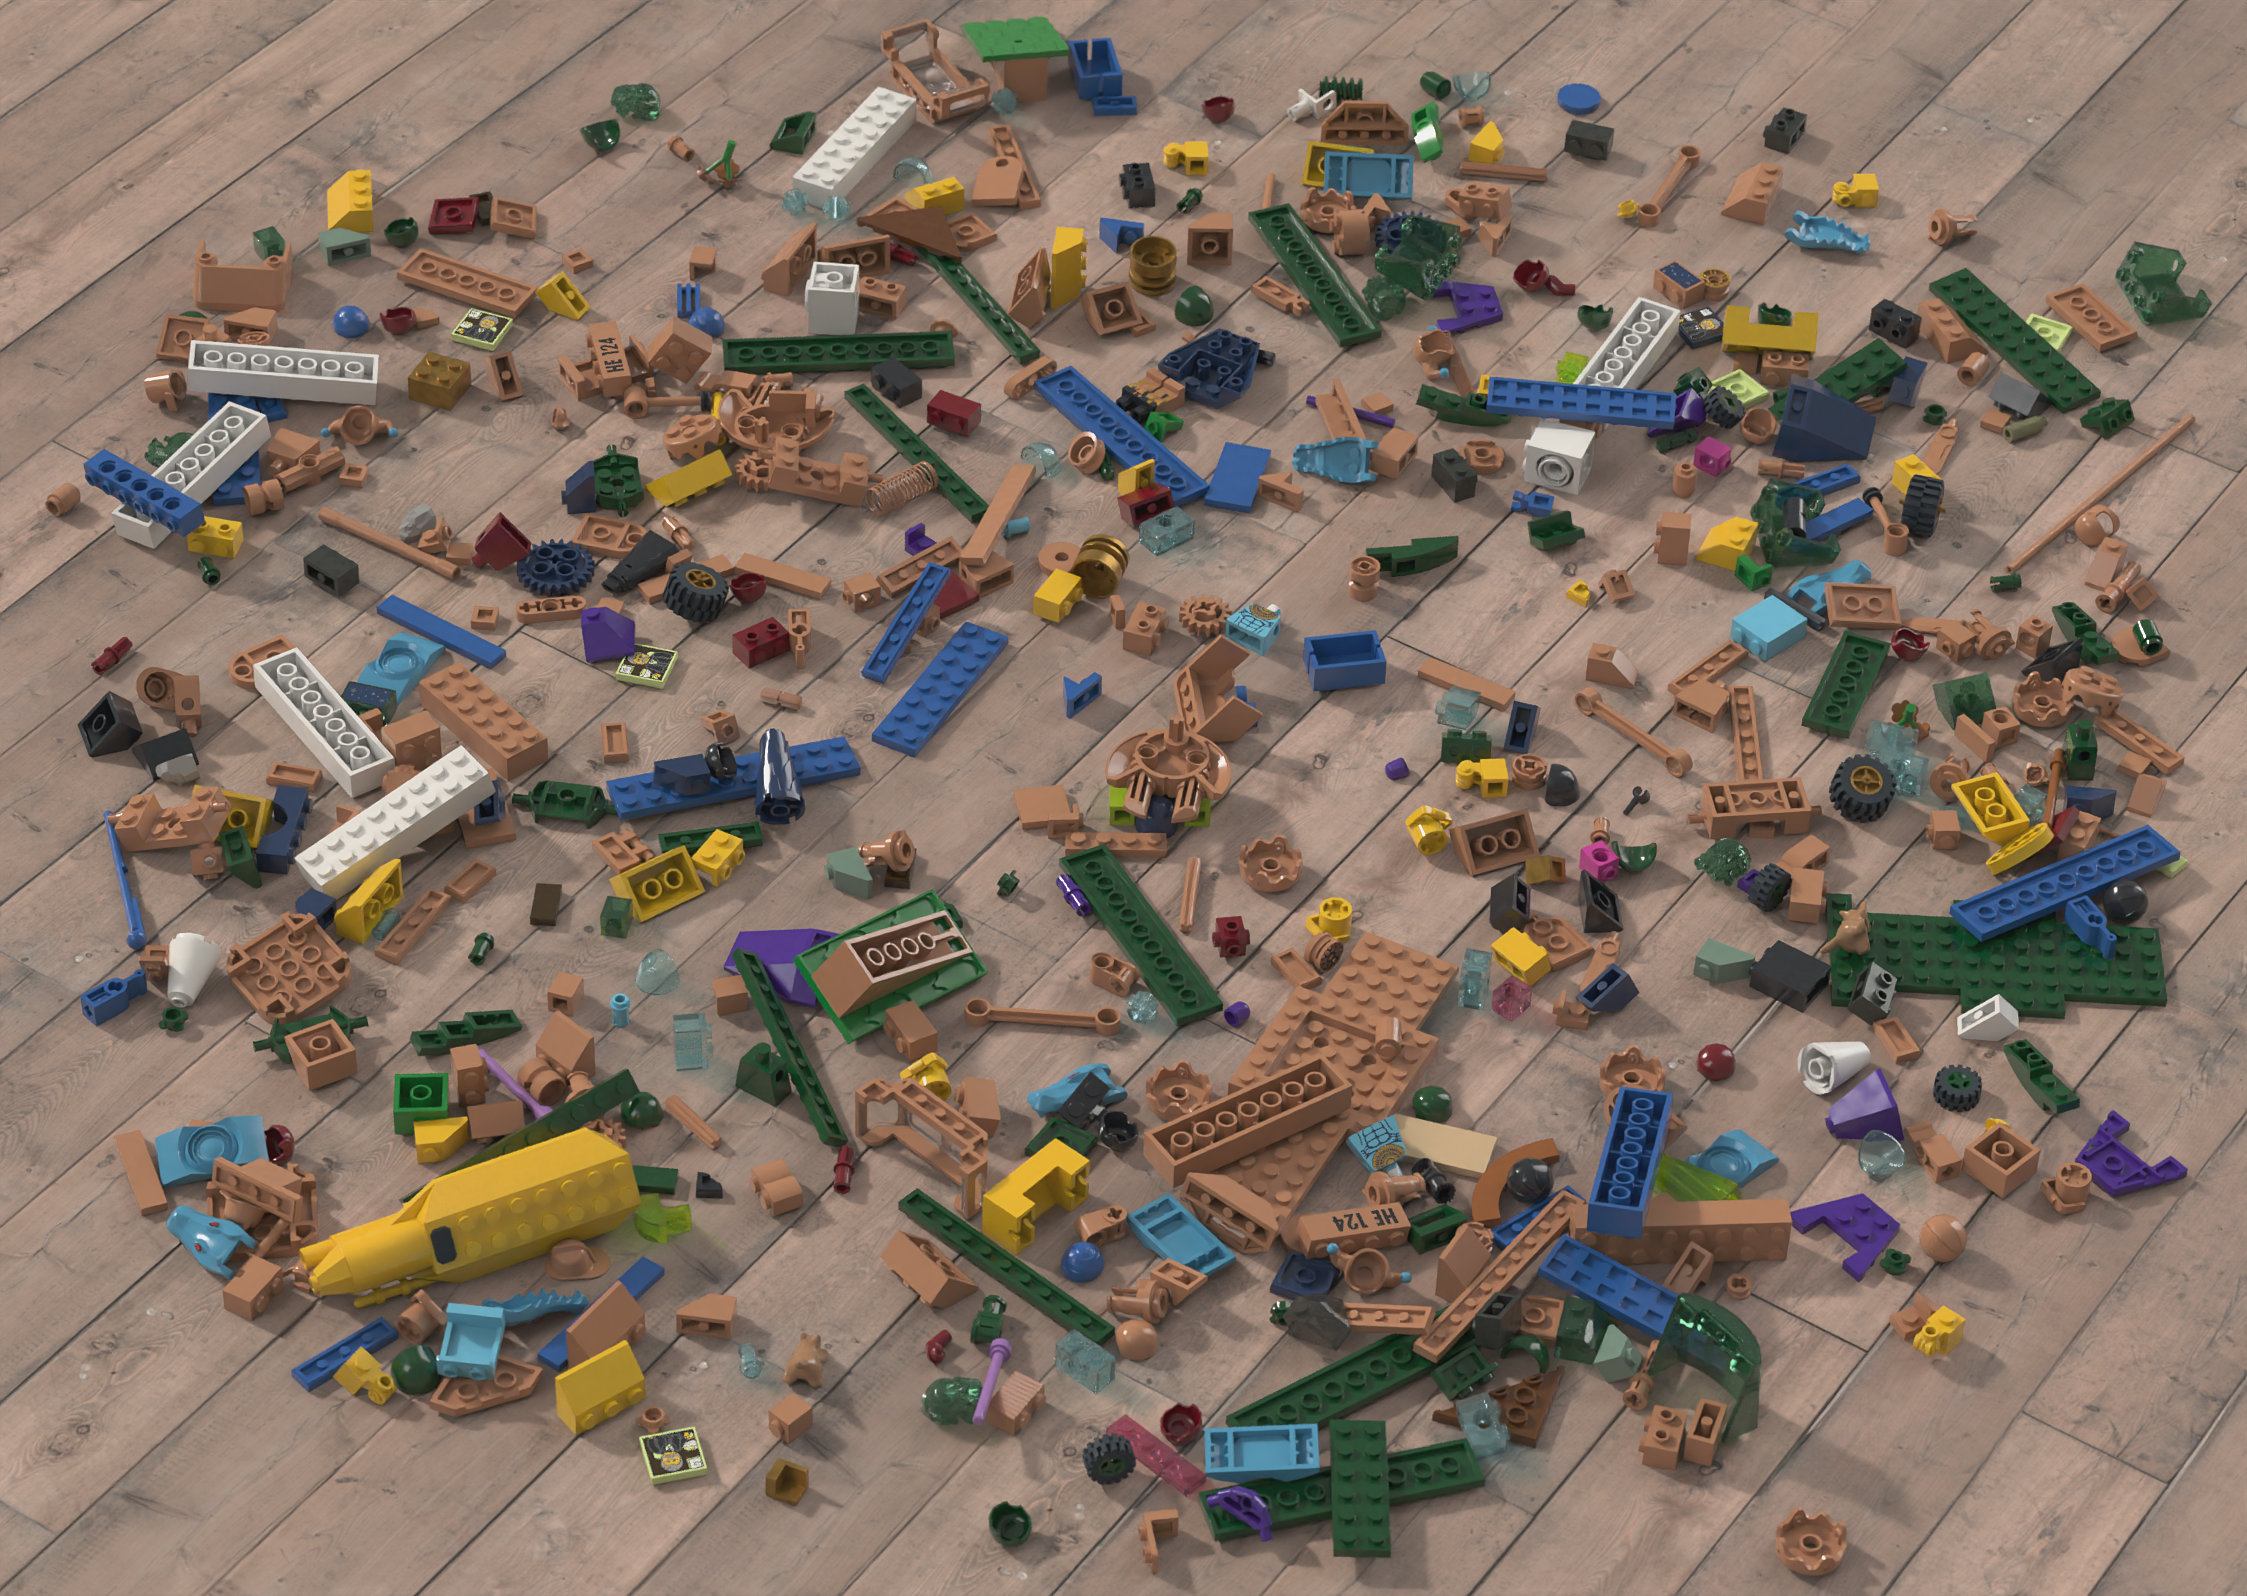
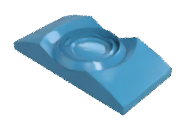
M1325 151L1324 193L1329 188H1333L1341 195L1346 191H1351L1353 199H1371L1374 193H1378L1384 201L1410 200L1413 194L1414 155Z
M405 632L398 633L387 640L379 657L366 665L356 684L392 691L385 705L397 708L445 652V646Z
M259 1115L227 1117L214 1124L205 1126H183L155 1138L163 1188L212 1178L214 1159L222 1157L239 1166L259 1158L269 1161L263 1120Z
M1741 1129L1732 1130L1720 1135L1701 1154L1689 1156L1669 1176L1667 1184L1689 1201H1721L1777 1164L1779 1157Z
M1169 1193L1127 1215L1126 1221L1143 1246L1155 1251L1164 1261L1170 1258L1207 1277L1236 1261V1256Z
M1317 1424L1205 1428L1206 1477L1240 1484L1254 1478L1264 1477L1288 1482L1319 1473Z

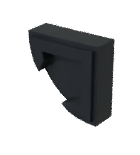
M698 1172L696 1198L723 1199L722 1185L711 1178L710 1174Z

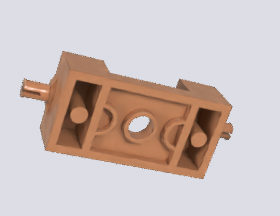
M776 437L772 450L759 447L757 452L758 458L769 459L768 488L860 508L867 489V482L881 483L883 481V474L869 471L868 457L857 453L845 452L840 466L828 462L799 457V441Z
M1801 777L1704 783L1700 801L1702 813L1687 814L1688 824L1703 823L1707 828L1710 839L1735 838L1736 823L1774 820L1780 821L1783 834L1808 833L1810 817L1821 816L1822 807L1821 805H1809Z
M219 786L198 788L188 806L168 807L165 809L161 808L154 794H138L131 797L124 811L109 814L107 820L110 825L116 824L114 831L126 852L214 843L231 811V803L229 800H226Z

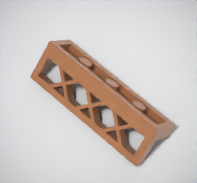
M1340 378L1333 379L1332 392L1316 395L1315 399L1331 439L1356 437L1367 440Z

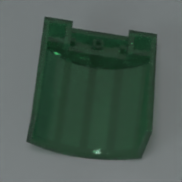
M1684 1292L1678 1294L1647 1374L1653 1376L1682 1362L1701 1371L1721 1385L1736 1400V1404L1720 1439L1726 1444L1757 1428L1762 1366L1761 1350L1752 1331L1734 1313L1709 1299Z

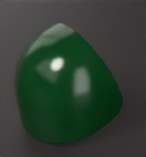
M616 119L593 123L579 129L586 144L599 151L613 148L620 137V127Z
M1200 286L1187 288L1178 298L1175 306V318L1180 323L1189 326H1201L1207 324L1213 318L1214 307L1212 300Z
M1617 841L1611 843L1612 851L1619 857L1618 866L1628 872L1646 870L1653 863L1657 854L1656 843L1632 847L1619 846Z
M1531 1334L1517 1335L1511 1338L1503 1347L1500 1358L1505 1359L1512 1349L1520 1348L1529 1352L1537 1360L1540 1366V1373L1545 1374L1550 1364L1549 1352L1545 1343L1538 1337Z
M415 1345L405 1349L394 1359L391 1365L393 1383L398 1390L408 1395L429 1393L437 1387L441 1379V1375L438 1374L436 1356L433 1350L426 1345Z

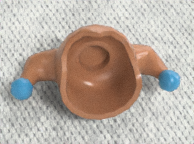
M1431 325L1426 333L1418 336L1415 340L1413 354L1415 359L1422 365L1426 378L1428 380H1435L1439 377H1448L1449 371L1447 368L1437 369L1439 365L1454 354V348L1446 334L1441 329H1438L1437 326Z
M358 405L352 406L346 410L341 419L335 420L327 428H323L321 435L327 438L331 434L341 433V436L348 443L363 445L369 442L375 434L379 433L389 434L392 438L397 437L398 430L394 428L391 421L377 418L371 409Z
M1330 1243L1327 1246L1332 1264L1344 1272L1347 1284L1357 1293L1372 1294L1382 1287H1396L1402 1283H1410L1412 1279L1409 1272L1398 1274L1397 1272L1389 1271L1388 1260L1376 1249H1361L1355 1254L1349 1255L1338 1250L1339 1247L1336 1243Z

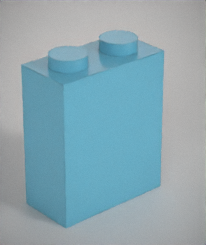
M1771 595L1732 619L1730 638L1762 660L1767 661L1805 637L1807 618Z

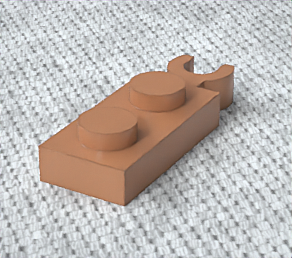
M1268 276L1263 277L1251 286L1252 294L1285 312L1291 309L1294 315L1301 317L1302 309L1307 312L1310 310V303L1307 300L1300 299V294Z

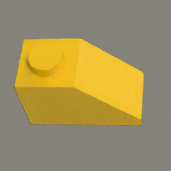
M1489 121L1470 142L1469 161L1497 164L1503 159L1505 153L1503 138L1494 122Z
M563 271L547 280L535 292L550 311L574 320L579 319L591 308Z
M1150 459L1120 472L1118 476V492L1125 495L1154 484L1155 460Z
M457 1117L414 1122L418 1164L445 1161L469 1140L468 1118Z

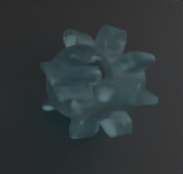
M1007 87L1004 90L998 89L992 96L991 100L994 104L991 107L1002 116L1005 113L1011 114L1017 108L1018 103L1015 99L1018 95Z
M800 189L785 192V198L780 201L783 211L788 210L791 216L805 212V206L810 203L807 193L802 194Z
M829 196L828 202H823V213L828 215V219L832 221L845 220V214H850V203L845 202L844 196Z
M1139 991L1137 995L1132 994L1126 1002L1129 1005L1126 1012H1128L1129 1017L1134 1022L1146 1024L1149 1019L1153 1021L1158 1014L1156 1008L1159 1003H1157L1154 995L1149 992Z

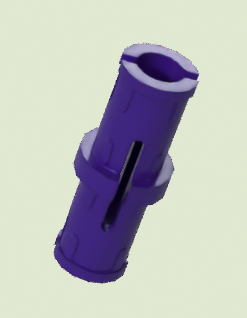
M1061 874L1056 879V885L1063 892L1064 900L1072 905L1078 916H1082V914L1086 916L1090 913L1092 906L1083 896L1081 887L1075 885L1069 874H1065V876Z

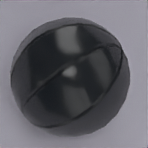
M2120 880L2113 883L2106 890L2103 897L2104 910L2111 920L2119 924H2132L2139 921L2148 909L2147 893L2140 884L2134 881Z
M1523 1158L1515 1162L1510 1168L1507 1175V1186L1510 1194L1517 1201L1534 1205L1544 1201L1552 1192L1554 1185L1553 1173L1550 1167L1542 1160Z

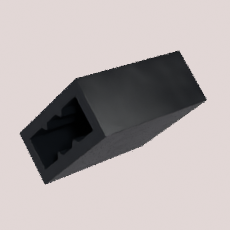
M1778 940L1771 948L1768 947L1765 950L1763 957L1758 962L1755 961L1751 965L1749 975L1751 976L1749 987L1803 1013L1829 985L1832 966Z

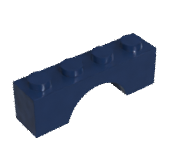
M278 785L273 799L274 821L283 824L284 827L275 833L261 836L256 851L259 872L288 875L290 866L295 864L296 847L300 848L301 832L306 830L307 813L311 814L313 800L309 798L308 788Z

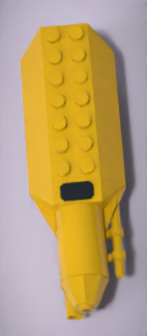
M585 1127L433 1179L413 1199L402 1204L403 1208L398 1213L331 1235L325 1241L299 1249V1255L305 1270L316 1267L312 1272L313 1276L309 1277V1283L314 1293L318 1292L320 1296L355 1295L371 1289L372 1293L357 1297L354 1300V1306L362 1308L374 1303L376 1305L385 1303V1299L400 1294L402 1296L411 1294V1290L439 1280L463 1283L549 1253L552 1247L564 1239L574 1238L584 1241L615 1230L641 1204V1199L629 1153L606 1134L603 1135ZM408 1276V1277H415V1278H412V1279L407 1280L406 1277ZM398 1281V1284L383 1289L380 1287L381 1285Z

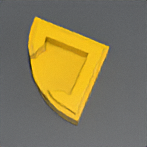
M1579 580L1566 591V598L1586 608L1590 601V592L1587 584Z

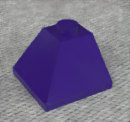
M1693 388L1676 396L1673 430L1649 427L1647 435L1654 437L1684 431L1694 426L1699 427L1705 422L1707 415L1704 410L1705 407H1703V400Z
M606 606L582 610L581 628L587 663L635 655L636 624L633 620Z

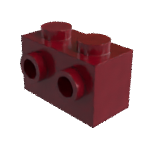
M940 390L927 404V423L968 437L981 423V404Z
M1160 482L1117 497L1121 518L1133 527L1175 511L1171 489Z
M774 617L768 618L732 635L733 654L750 669L788 652L789 632Z

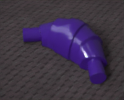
M1235 1486L1234 1488L1218 1491L1217 1495L1207 1498V1504L1210 1508L1221 1506L1223 1510L1232 1513L1233 1516L1247 1523L1254 1530H1259L1262 1542L1273 1539L1270 1525L1272 1524L1268 1513V1506L1255 1491Z

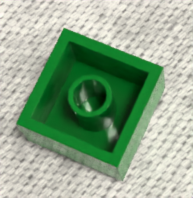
M448 1073L395 1074L393 1104L395 1135L414 1134V1122L449 1118L450 1088Z

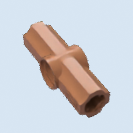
M337 446L317 456L307 454L299 459L298 465L275 476V479L279 481L283 494L303 484L314 486L321 482L322 475L345 465V457Z

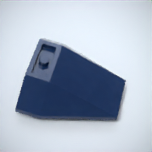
M1218 328L1169 352L1159 362L1158 369L1161 373L1168 376V379L1171 378L1185 386V398L1219 409L1240 399L1251 387L1260 343L1248 337L1231 333L1229 330Z
M1791 374L1786 393V404L1772 456L1792 462L1867 460L1876 417L1818 382Z

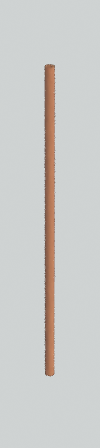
M2188 414L2006 566L2007 573L2011 574V572L2018 570L2073 524L2082 514L2091 509L2195 421L2194 415Z

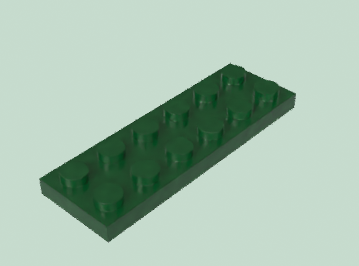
M1877 338L1813 380L1849 402L1855 403L1908 368L1905 360L1880 338ZM1787 397L1768 408V411L1775 416L1777 423L1780 425Z
M1844 631L1802 718L1801 726L1849 739L1889 654L1891 643Z
M1329 1420L1333 1557L1390 1558L1391 1536L1386 1421Z

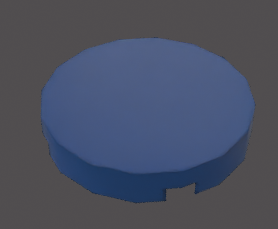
M1572 83L1560 88L1557 94L1558 105L1564 107V110L1568 113L1585 115L1590 113V110H1597L1600 105V93L1590 85Z

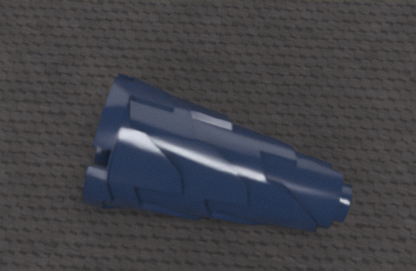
M771 728L762 735L759 743L760 765L758 766L756 801H754L756 817L760 815V821L766 824H790L789 818L795 816L797 821L804 815L805 800L803 799L800 780L796 775L794 759L791 758L785 734L779 729Z

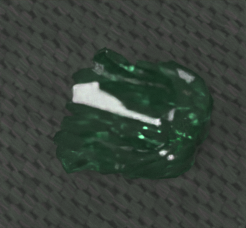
M647 83L625 84L613 90L610 103L613 107H616V113L622 118L629 115L630 111L635 113L631 115L633 119L639 118L643 121H653L660 116V95L653 86Z
M1389 274L1383 277L1377 275V277L1368 279L1367 286L1362 289V294H1364L1365 301H1367L1369 311L1375 319L1387 321L1393 318L1395 314L1399 315L1403 312L1406 305L1404 287L1397 278L1395 279V277L1389 276Z
M178 432L171 437L165 436L163 441L168 443L166 446H163L157 438H154L147 446L149 452H145V459L151 465L159 468L194 434Z
M1732 838L1718 839L1716 843L1708 848L1706 853H1701L1699 857L1694 859L1697 870L1707 871L1706 873L1711 875L1715 882L1724 880V884L1727 887L1732 885L1734 879L1737 880L1741 875H1746L1751 866V857L1748 849L1741 842Z
M940 1378L934 1381L924 1392L920 1401L921 1412L937 1425H957L959 1423L958 1417H961L966 1423L974 1424L973 1417L983 1386L977 1378Z

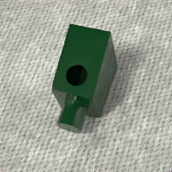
M758 1043L741 1058L735 1087L776 1108L792 1092L785 1059L772 1053L769 1044Z

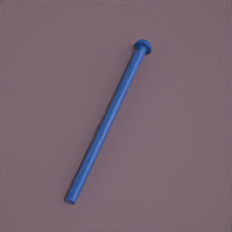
M106 811L104 819L130 932L126 941L130 948L141 949L145 946L147 938L138 900L136 897L132 898L130 885L125 876V873H128V868L124 863L120 840L114 831L116 824L110 825L107 820L109 814H113V812Z

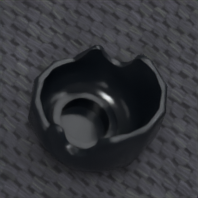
M723 742L709 745L704 754V759L711 776L717 780L734 778L737 775V765L730 747H721Z
M1113 1110L1105 1112L1100 1118L1098 1135L1102 1143L1107 1147L1123 1151L1131 1148L1137 1142L1139 1137L1137 1123L1131 1124L1128 1121L1127 1113Z

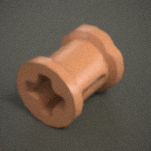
M1482 106L1466 110L1459 108L1458 117L1461 127H1465L1467 124H1484Z

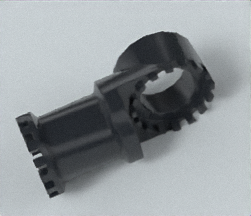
M1429 1158L1420 1159L1413 1165L1411 1169L1412 1176H1414V1173L1421 1174L1425 1181L1426 1192L1433 1194L1435 1202L1442 1205L1443 1203H1450L1451 1199H1454L1455 1187L1450 1182H1446L1445 1175ZM1429 1168V1170L1425 1174H1421L1422 1172H1424V1169L1427 1170Z

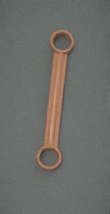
M1685 145L1679 148L1677 164L1650 203H1644L1639 206L1637 220L1641 225L1653 227L1659 224L1661 208L1688 169L1696 168L1699 165L1701 153L1699 148L1692 145Z
M1587 687L1576 694L1575 704L1584 715L1595 713L1664 761L1666 769L1671 775L1680 777L1692 769V759L1684 749L1678 748L1673 751L1604 704L1601 695L1593 687Z
M982 998L970 999L965 1004V1022L972 1027H983L990 1020L1093 1027L1097 1033L1103 1036H1113L1121 1028V1014L1113 1007H1102L1096 1013L992 1007L987 1000ZM973 1011H982V1012H984V1013H982V1014H973V1013H971V1012H973ZM1103 1020H1112V1021H1114V1022H1113V1023H1104V1022H1101V1021H1103Z

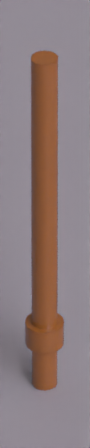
M2061 748L2055 750L2054 757L2050 761L2051 776L2043 823H2047L2050 829H2052L2061 772L2065 768L2064 750Z

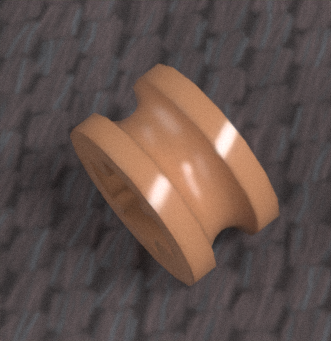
M1743 1274L1730 1276L1727 1280L1728 1295L1737 1300L1747 1299L1751 1294L1752 1283L1750 1278Z

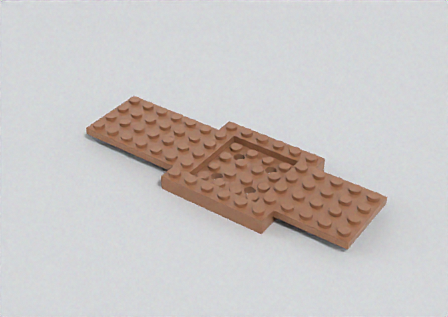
M1365 932L1322 994L1297 986L1228 1082V1095L1319 1054H1323L1352 1085L1351 1108L1206 1174L1227 1176L1270 1203L1279 1227L1276 1235L1278 1237L1342 1142H1346L1348 1137L1394 1115V1113L1397 1114L1438 1054L1439 1038L1419 1030L1458 975L1459 966ZM1383 1017H1394L1402 1024L1401 1052L1391 1058L1382 1057L1375 1051L1376 1023ZM1316 1045H1325L1322 1048L1316 1047ZM1370 1062L1373 1064L1366 1066L1363 1063Z

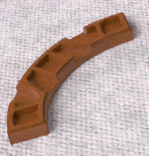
M1553 1138L1536 1141L1514 1149L1487 1168L1477 1182L1473 1192V1222L1482 1223L1484 1227L1501 1225L1499 1204L1502 1193L1508 1188L1507 1175L1510 1168L1515 1162L1523 1158H1537L1546 1164L1559 1162V1152Z

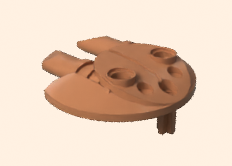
M782 382L758 383L752 397L749 399L740 390H729L720 401L718 421L724 434L741 447L758 451L759 447L772 450L776 437L799 441L800 453L802 449L817 443L829 433L834 424L835 408H821L820 418L815 420V427H806L805 412L769 411V391H780ZM805 386V388H804L803 391H814V390H812V389H810V388H808V387ZM816 392V404L821 406L824 397Z
M1175 714V717L1170 716L1169 729L1148 730L1126 738L1112 750L1106 762L1105 774L1107 784L1115 788H1127L1123 810L1142 819H1146L1151 795L1164 797V794H1167L1168 797L1176 798L1171 819L1172 823L1196 820L1201 801L1204 797L1210 800L1222 799L1227 793L1231 782V766L1225 753L1209 739L1189 731H1184V718H1180V714Z

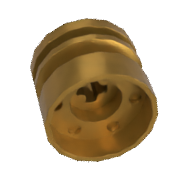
M1146 236L1136 240L1130 248L1129 282L1131 287L1138 293L1149 296L1163 295L1171 291L1176 283L1177 249L1175 244L1161 236Z
M1105 534L1092 535L1084 541L1070 569V574L1082 577L1081 588H1083V594L1097 599L1107 598L1114 594L1118 588L1122 576L1128 567L1130 555L1120 540Z

